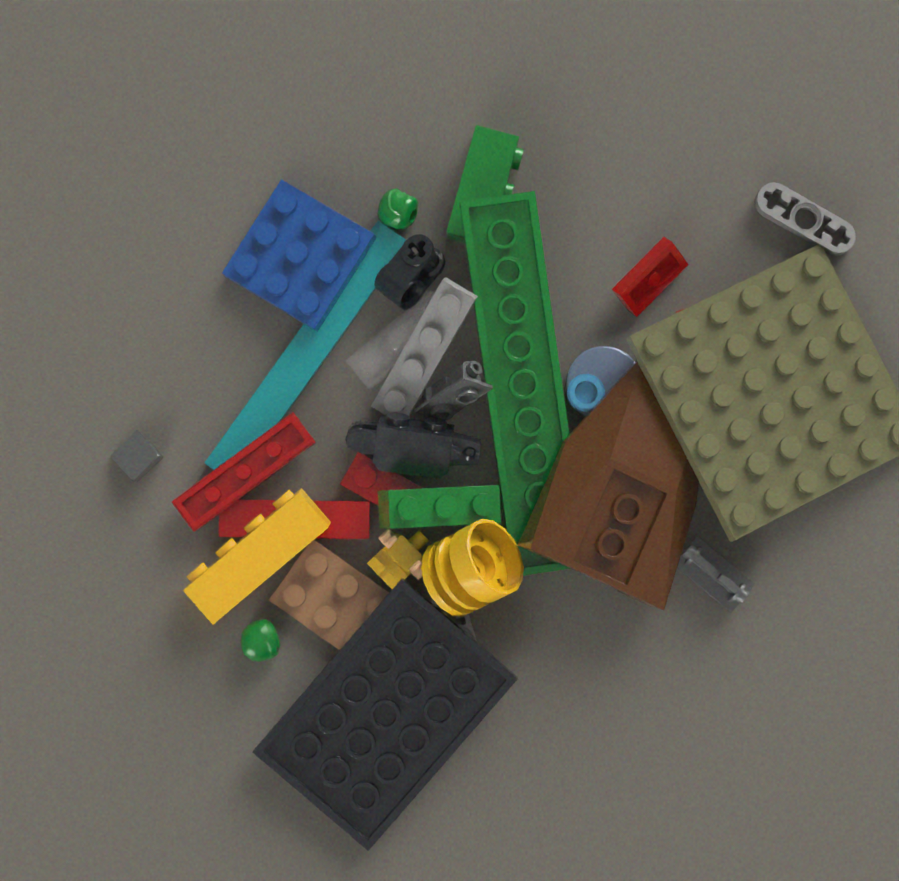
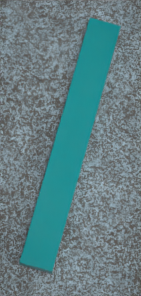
M380 221L375 223L370 232L375 234L376 240L318 332L303 324L204 462L207 466L215 470L284 419L376 290L374 283L379 271L389 263L403 246L406 239Z

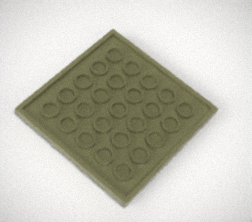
M819 244L626 338L730 542L899 456V392L827 254Z

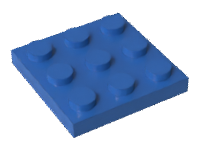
M281 179L222 274L318 332L377 237L374 233Z

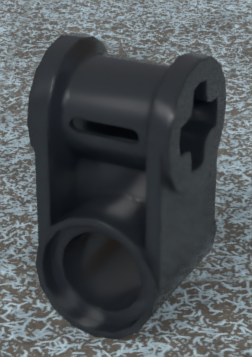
M422 234L413 235L404 242L403 246L389 263L379 271L375 278L374 286L398 307L408 310L418 303L423 293L445 268V257L439 249L434 248L432 241L427 236ZM413 247L418 251L417 254L412 251ZM430 260L435 264L434 267L429 264Z

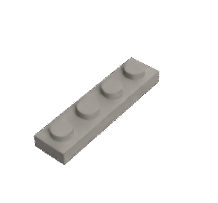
M446 277L441 281L371 407L386 416L388 413L393 412L410 416L478 296Z

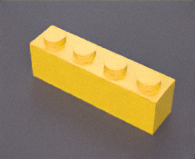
M302 488L295 494L290 489L272 503L276 508L275 511L266 518L260 513L243 528L247 532L243 538L237 543L233 538L229 539L215 552L219 557L208 567L202 562L186 576L190 582L183 591L212 625L329 527L331 521Z

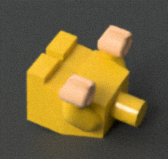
M386 529L378 537L385 547L367 564L391 589L394 588L401 578L406 580L411 574L420 580L423 576L421 570L422 554L419 550L429 540L419 530L407 540L403 535Z

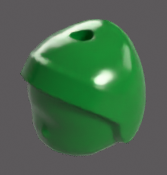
M397 188L388 190L380 200L377 216L386 226L404 230L410 227L417 217L418 199Z
M263 619L251 622L241 633L240 643L242 651L248 659L261 662L272 659L279 654L280 640L274 625L270 621Z

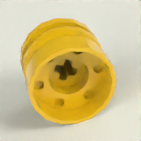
M481 519L429 545L422 556L421 570L424 584L436 604L450 615L463 617L517 591L523 581L524 566L521 553L507 530L493 520Z

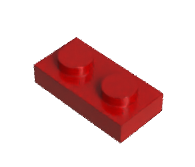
M663 237L612 290L626 309L638 317L689 264L674 243Z
M359 452L340 483L341 486L377 506L378 491L423 488L397 473L379 471L371 458Z

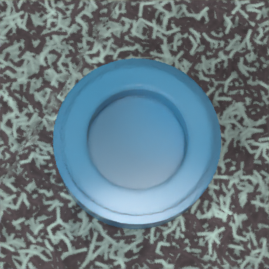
M580 374L569 383L566 392L567 400L575 410L590 412L605 396L604 385L599 378L592 374Z

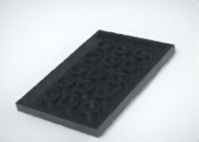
M401 578L254 748L252 753L369 851L518 680V677L407 581Z

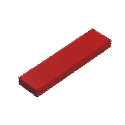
M292 412L171 502L192 531L196 532L312 447L316 442L295 413Z
M238 500L219 514V537L243 538L247 534L243 528L260 513L266 518L276 510L272 505L275 500ZM313 501L331 521L329 527L315 539H370V501Z

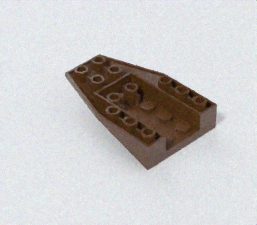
M637 360L563 441L518 546L617 589V592L645 605L665 610L697 504L699 480Z

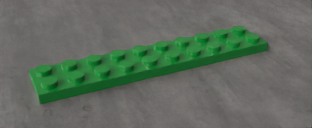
M535 191L460 201L459 207L471 291L478 296L473 305L484 383L493 386V389L486 393L505 529L512 536L521 553L524 566L523 576L571 569L518 546L563 441L570 435Z

